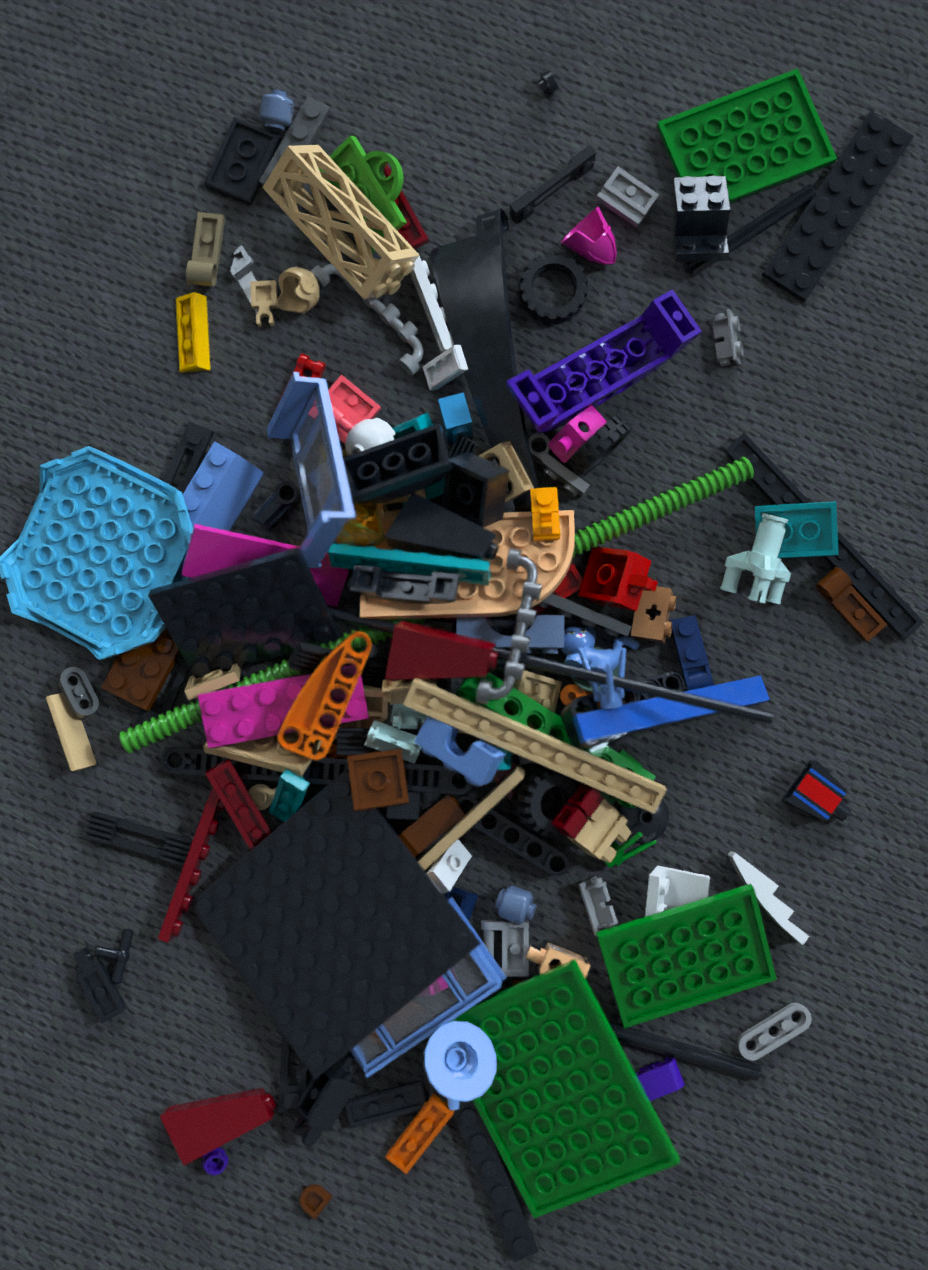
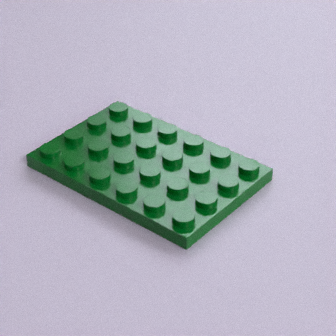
M798 68L658 121L656 126L677 177L726 176L729 204L834 164L837 160Z
M752 884L596 932L624 1028L777 980L755 889Z

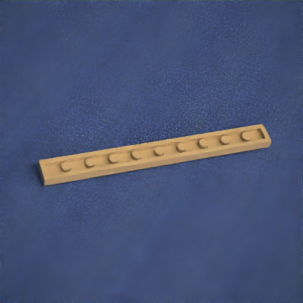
M414 678L403 703L404 706L654 814L666 792V787L417 678Z

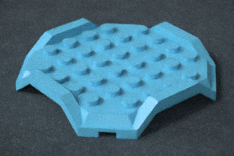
M90 446L72 452L70 456L63 459H54L39 465V495L18 540L0 556V575L7 583L9 594L6 595L11 612L43 624L86 647L98 660H105L154 642L166 626L148 597L150 590L192 578L182 576V568L193 530L182 492L170 484Z

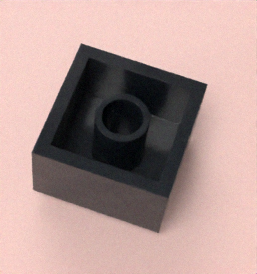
M470 452L450 458L453 470L446 472L442 507L483 528L502 520L509 470Z

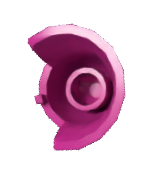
M599 207L582 219L560 243L590 262L613 265L616 261L615 237Z

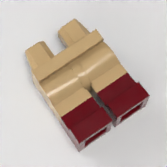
M581 783L567 801L571 806L564 805L551 824L587 855L610 863L616 855V851L610 846L614 839L623 843L631 834V831L625 825L628 820L620 815L601 796V792L598 789ZM582 794H585V796L582 798V800H581L580 802H578L580 796H581ZM570 815V816L568 817V819L565 821V823L563 824L564 818H565L566 816Z

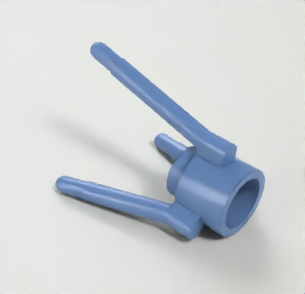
M579 647L578 653L584 669L591 670L583 648ZM625 648L621 649L618 677L624 678ZM607 662V685H601V690H599L596 682L589 681L593 690L594 701L600 702L601 709L621 707V698L624 697V689L613 686L611 663Z

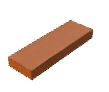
M433 1093L390 1148L385 1158L407 1174L452 1117L455 1110H449L448 1104Z

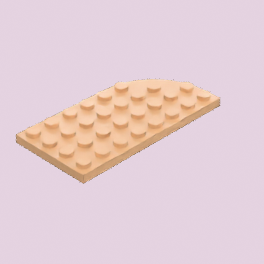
M574 510L559 511L560 540L533 541L531 512L504 513L502 520L484 527L496 534L499 545L494 559L488 560L491 573L489 586L459 582L456 602L444 604L404 603L360 595V618L391 620L496 617L516 614L521 605L527 571L519 566L518 571L506 569L510 548L522 550V556L530 558L537 567V583L542 584L539 600L533 599L531 607L537 605L560 585L570 567L575 545ZM397 516L363 518L362 547L372 546L377 549L393 550V548L388 546L385 534Z

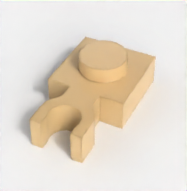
M276 280L250 281L251 307L253 310L259 309L256 314L257 326L261 327V319L263 317H269L270 326H274V317L271 309H278L276 305L278 299V284Z

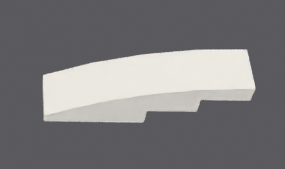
M730 851L728 857L743 884H752L758 904L777 925L803 945L809 936L788 920L794 911L772 895L778 888V885L738 854Z

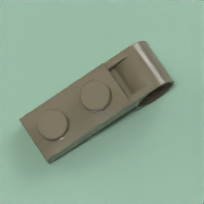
M198 212L192 260L188 261L186 268L188 284L215 287L224 231V215Z

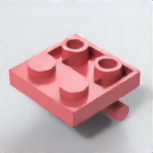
M341 374L328 391L338 438L345 445L348 432L352 427L365 419H374L380 412L381 406ZM315 401L314 407L309 412V416L315 421L319 415L317 401Z

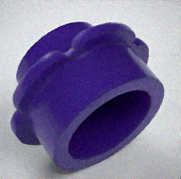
M218 1147L203 1155L201 1164L208 1174L218 1175L225 1170L229 1161L228 1155H225V1150Z

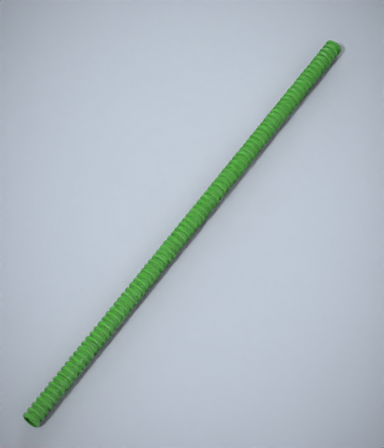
M742 457L740 461H733L732 465L728 463L725 465V468L719 467L717 471L712 470L710 475L708 473L703 474V478L699 476L695 481L690 480L688 484H681L680 488L676 486L673 488V491L669 489L666 491V494L660 493L658 498L654 496L651 497V501L647 499L644 501V504L638 503L636 507H629L628 511L624 509L622 514L617 512L614 514V517L608 516L606 521L602 519L599 520V524L595 522L592 523V527L586 526L583 531L581 529L577 530L573 557H575L576 553L578 555L582 554L583 550L589 551L590 547L596 548L598 543L601 545L605 544V540L608 542L612 541V537L618 538L621 533L625 535L628 530L632 532L635 530V527L641 528L642 524L648 525L650 520L654 522L657 521V517L661 519L664 518L665 514L670 515L672 511L677 512L680 507L684 509L687 507V504L693 505L694 501L700 502L702 497L704 499L709 498V494L713 496L717 491L722 492L724 488L729 489L731 485H738L739 481L742 483L746 481V478L752 479L754 476L752 464L746 457ZM391 619L383 621L396 624L406 621L422 625L424 620L431 621L432 619ZM359 626V630H357L368 634L371 644L375 643V645L379 644L378 641L381 639L386 641V637H393L391 633ZM352 629L350 634H347V632L343 633L344 636L340 640L320 644V647L334 649L349 635L357 631ZM357 637L352 640L351 646L355 651H363V647L367 646V642L365 639ZM285 659L282 660V664L276 663L273 668L269 666L266 671L262 669L257 675L256 673L251 674L252 677L250 678L246 676L243 681L239 680L234 685L230 684L228 688L309 673L290 669ZM197 698L196 702L194 700L190 701L189 705L183 704L182 708L176 707L173 712L169 710L166 712V715L160 714L159 718L153 717L151 722L146 720L142 726L137 724L135 729L131 727L128 728L127 732H120L119 738L124 750L129 754L133 753L134 749L139 750L142 745L146 747L149 745V742H157L158 738L162 740L165 735L169 737L172 735V732H180V728L183 730L187 729L189 724L194 726L196 721L199 723L203 722L199 699Z

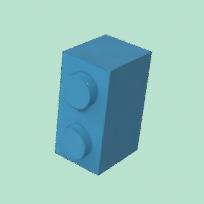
M464 392L438 399L440 417L448 444L454 443L458 434L468 439L473 438L472 420Z

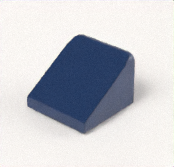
M453 886L449 892L445 893V897L447 900L453 897L466 918L470 920L478 894Z

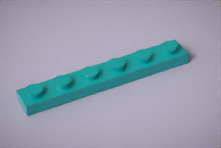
M346 543L332 544L327 552L331 567L354 569L355 565L381 567L384 572L432 576L433 572L459 574V582L488 586L491 578L490 562L481 559H462L450 555L436 556L424 552L410 553L398 549L384 550L372 546L358 547Z

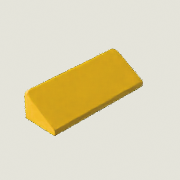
M193 292L176 298L180 373L210 370L207 298L204 295Z

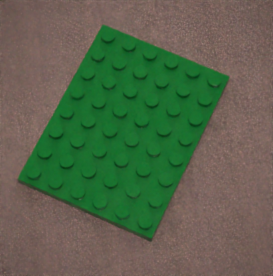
M575 959L487 997L449 1022H469L480 1028L491 1040L496 1054V1073L491 1086L481 1096L472 1100L533 1218L679 1164L680 1158Z

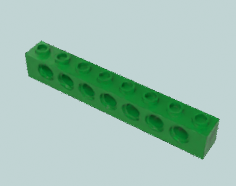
M489 672L486 676L464 677L454 694L527 727V721H530L534 725V730L548 736L553 735L557 740L571 745L562 718L515 688L504 698L490 699L488 704L476 702L481 680L492 682L493 689L500 688L504 682ZM504 707H507L511 710L512 716L508 715L504 711ZM608 746L588 752L652 781L656 777ZM613 796L617 799L618 803L624 807L632 809L637 807L636 805H633L629 802H626L622 799Z

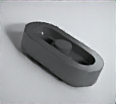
M78 667L65 669L60 675L58 683L71 711L80 718L92 716L98 709L99 700L85 672ZM74 679L76 681V685H69L67 680ZM79 702L87 703L88 708L82 709L79 706Z

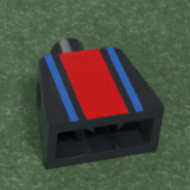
M809 760L782 798L784 803L822 821H827L832 814L842 822L851 812V809L841 802L847 792L846 789L817 760Z

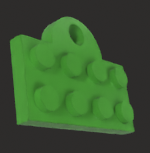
M350 135L329 157L398 231L407 223L394 202L403 186L402 167L399 161L389 153L373 151L366 154L357 138ZM389 163L392 171L390 176L386 178L384 168ZM326 180L341 190L338 182ZM370 228L385 239L382 230ZM370 245V249L373 254L375 250Z

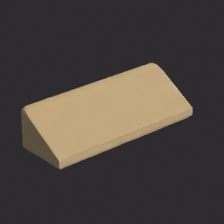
M63 693L47 696L46 701L70 771H80L96 765V760L81 718L73 714Z

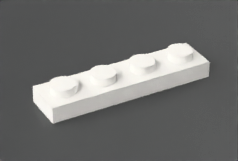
M419 256L414 262L415 267L410 274L442 354L452 347L454 342L451 332L448 331L445 323L447 319L444 308H439L436 300L438 299L437 289L428 280L429 269L425 260L421 261Z

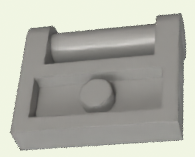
M482 920L483 943L493 957L494 930H502V966L500 968L506 977H529V960L525 959L529 949V921L517 925L510 921Z

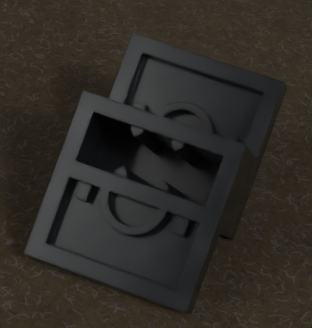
M686 176L674 178L675 205L672 233L675 262L728 261L729 251L726 235L730 204L726 176Z

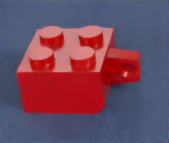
M592 547L578 596L598 605L637 611L642 592H655L658 581L647 577L651 560L628 550Z

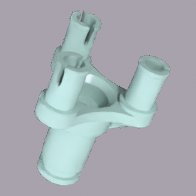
M762 513L761 517H763V520L759 523L752 551L748 550L726 558L724 566L727 568L720 589L737 593L741 573L746 569L754 572L753 575L755 576L748 599L761 603L768 601L781 604L785 584L789 582L791 573L781 562V559L778 558L786 530L784 528L785 523H788V519Z

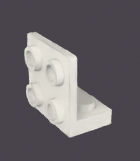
M657 866L649 875L645 917L707 898L710 877Z

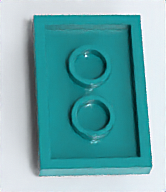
M836 501L755 506L756 534L759 523L763 520V517H761L762 513L788 519V523H785L784 528L786 530L778 558L839 554Z

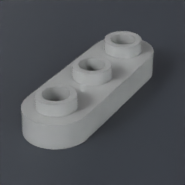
M800 1003L788 1004L740 1034L737 1039V1048L744 1058L758 1060L807 1030L811 1024V1014ZM794 1012H799L800 1014L797 1021H793L791 1018ZM772 1026L777 1027V1032L774 1035L769 1034V1028ZM754 1040V1047L751 1049L746 1048L747 1041Z

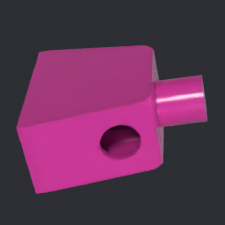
M591 405L570 420L548 443V447L563 463H567L572 455L600 427H603L607 421ZM584 424L588 428L587 433L579 429Z

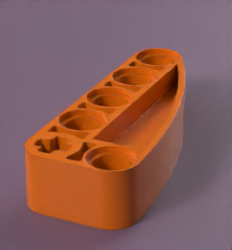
M357 631L349 635L323 659L311 674L293 702L279 731L278 740L282 747L314 760H319L326 756L370 653L371 639L368 634ZM357 637H361L367 642L365 650L360 652L355 651L351 646L352 640ZM345 663H352L356 667V673L353 676L347 677L342 674L341 666ZM339 688L345 692L346 697L344 700L337 702L331 698L330 692L333 689ZM323 714H331L335 718V723L329 727L324 726L320 722V717ZM294 729L298 732L299 738L296 741H288L284 736V731ZM316 739L320 740L323 749L319 748L318 751H314L312 749L313 744L310 742L315 743Z

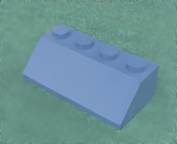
M214 441L183 493L192 526L198 524L230 531L264 472L238 454Z

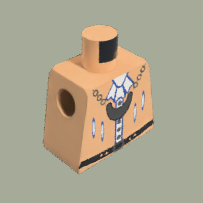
M548 942L545 949L531 944L525 958L539 964L538 971L540 974L574 959L585 978L590 968L587 957ZM552 959L559 960L556 965H550L549 963Z

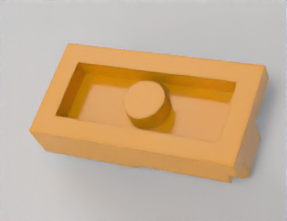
M557 487L530 489L533 541L560 540Z

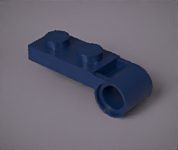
M696 615L670 620L672 622L671 633L682 671V678L686 684L684 692L713 686V679Z

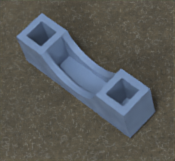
M537 615L533 627L531 626L525 636L530 637L528 652L522 654H531V649H542V654H558V649L564 648V615ZM485 617L457 618L456 634L496 643V648H511L513 636H504L495 632L488 625Z

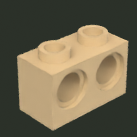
M510 441L500 443L479 455V457L492 463L494 456L499 459L500 466L509 470L508 481L512 485L511 492H506L505 503L534 488Z

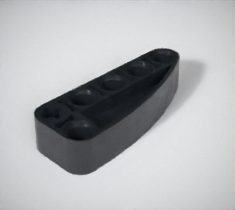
M667 672L639 680V682L667 688V684L670 689L681 692L685 685L683 678L676 672ZM624 689L623 698L626 700V703L622 701V705L657 697L650 695L647 697L645 694ZM593 693L574 699L561 712L562 722L571 745L587 753L605 747L633 733L630 732L580 743L573 717L577 714L600 710L597 702H600L594 701Z

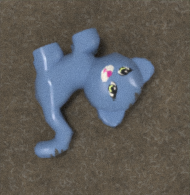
M569 626L564 629V648L559 650L567 656L564 664L584 668L578 653V648H583L591 670L606 674L607 662L611 663L612 672L619 665L620 651L623 645L633 650H637L640 645L639 641L633 637L623 635L614 639L613 649H594L596 631L593 627Z

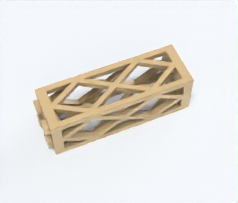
M319 145L287 146L262 188L363 299L379 298L382 295L394 294L400 288V281L403 277L414 269V262L420 255ZM326 180L338 182L341 190ZM305 183L310 184L313 198L303 188ZM325 196L340 213L328 210ZM297 204L315 216L299 212ZM331 218L350 222L351 225L333 221ZM370 228L382 230L385 239ZM343 231L354 234L356 245ZM370 245L382 257L381 259L373 258ZM341 252L358 262L359 265L344 261Z

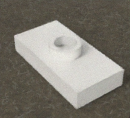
M453 345L423 366L430 391L441 388L468 370L461 345Z
M457 840L434 862L427 874L443 893L449 892L472 855Z

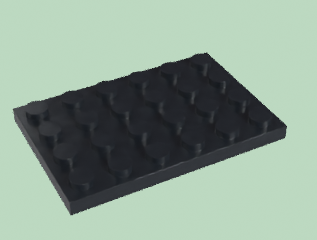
M299 547L154 588L148 594L149 599L196 679L218 669H221L222 672L230 670L232 664L235 663L242 667L293 653L299 642L320 646L323 643L327 644L330 641L340 640L341 637L338 626Z

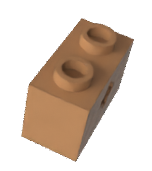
M657 586L655 592H642L638 609L634 612L631 636L634 639L665 643L666 637L671 636L672 622H669L670 611L674 612L676 607V596H673L671 588ZM655 608H657L661 615L656 616L655 620H653L649 612L653 613Z

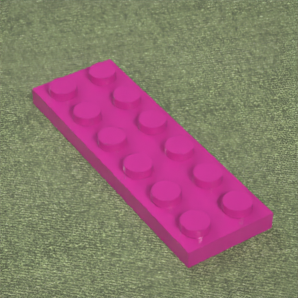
M354 665L340 668L342 674L347 677L353 676L356 673ZM311 673L198 694L208 748L278 735L293 702L311 676ZM361 674L340 723L369 718ZM339 688L333 689L330 692L331 698L337 702L344 700L346 697L345 692ZM323 714L320 717V722L324 726L333 725L335 718L331 714ZM287 729L284 731V734L297 731L294 729Z

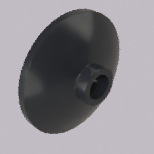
M663 799L655 814L638 806L632 809L619 805L618 808L620 815L628 820L625 824L631 831L628 838L630 839L639 832L642 833V837L636 842L648 843L656 840L664 833L668 825L669 812ZM645 812L649 813L650 816L647 822L642 820V815Z

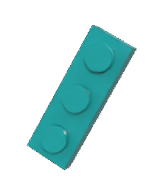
M286 769L279 779L268 813L285 822L300 809L309 783L303 777H299Z

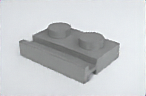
M619 167L615 169L596 196L598 202L636 228L659 198V194Z

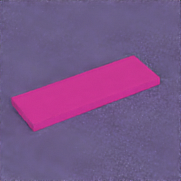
M194 524L182 568V576L196 577L299 546ZM326 553L321 561V568L309 569L326 604L337 607L349 569L331 567L328 553Z

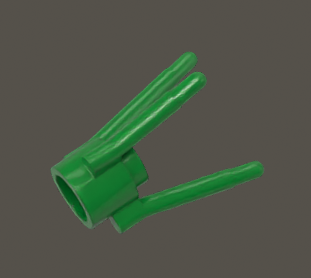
M641 832L631 837L621 846L614 841L610 846L616 851V855L610 863H605L610 869L614 865L619 866L625 860L656 844L657 840L644 843L627 853L624 850L642 837Z

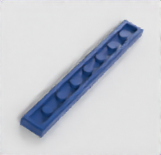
M761 676L685 691V693L744 707L765 703L770 700ZM657 697L624 704L618 708L600 709L577 714L573 717L580 743H585L720 712Z

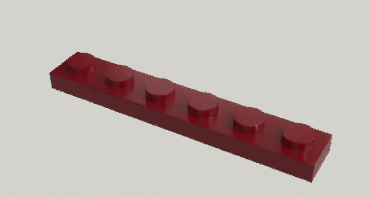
M213 786L158 936V940L167 943L174 939V936L178 937L184 923L180 921L183 911L187 912L190 907V902L193 898L189 895L192 886H197L202 871L198 869L201 860L205 861L211 848V846L207 845L210 835L214 836L220 823L219 820H216L219 810L223 811L225 808Z

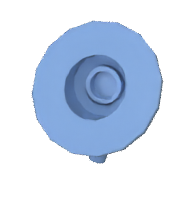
M453 1021L441 1026L430 1037L425 1049L424 1067L429 1082L439 1094L447 1098L449 1110L459 1109L460 1101L467 1102L475 1099L491 1086L496 1073V1054L491 1040L480 1028L469 1022Z

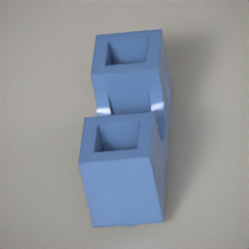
M427 716L414 741L421 746V750L429 756H436L443 761V765L446 768L460 772L465 776L467 782L475 786H482L491 782L505 753L485 740L474 742L467 753L463 752L456 742V735L459 729Z

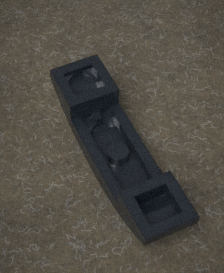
M355 565L349 590L356 594L395 602L416 604L456 602L460 575L433 572L432 576L384 572L381 567Z

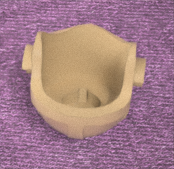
M292 267L280 274L278 282L281 294L276 301L278 308L283 311L303 314L317 304L320 297L319 284L311 271Z

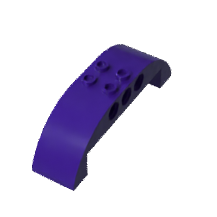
M672 289L652 300L644 313L636 319L536 375H533L529 369L508 380L506 386L538 432H547L567 424L592 405L595 408L642 380L679 353L700 335L702 331Z

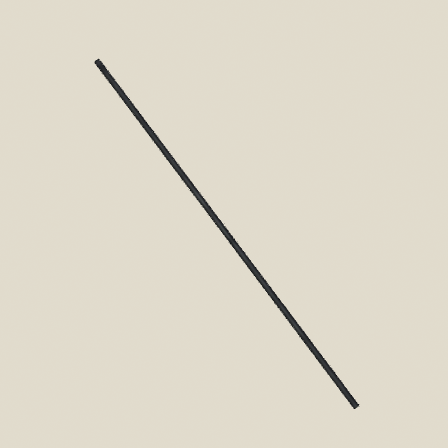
M329 608L333 619L391 634L394 633V627L397 625L396 623L379 619L360 618L358 614ZM495 647L494 652L498 653V659L508 661L510 651ZM521 653L519 663L525 666L607 685L605 673ZM613 675V686L616 688L772 724L773 713Z

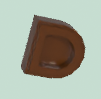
M318 1184L307 1185L300 1195V1206L315 1220L331 1200L332 1194Z

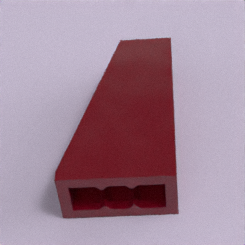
M401 621L394 627L385 678L395 680L486 676L490 669H495L498 653L494 652L496 643Z
M258 1088L173 1105L166 1108L160 1115V1118L183 1165H186L271 1120L275 1113L276 1104L270 1093L266 1094L264 1088Z

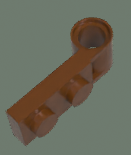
M835 567L816 584V588L865 643L869 642L887 624L851 586L852 581L842 569Z

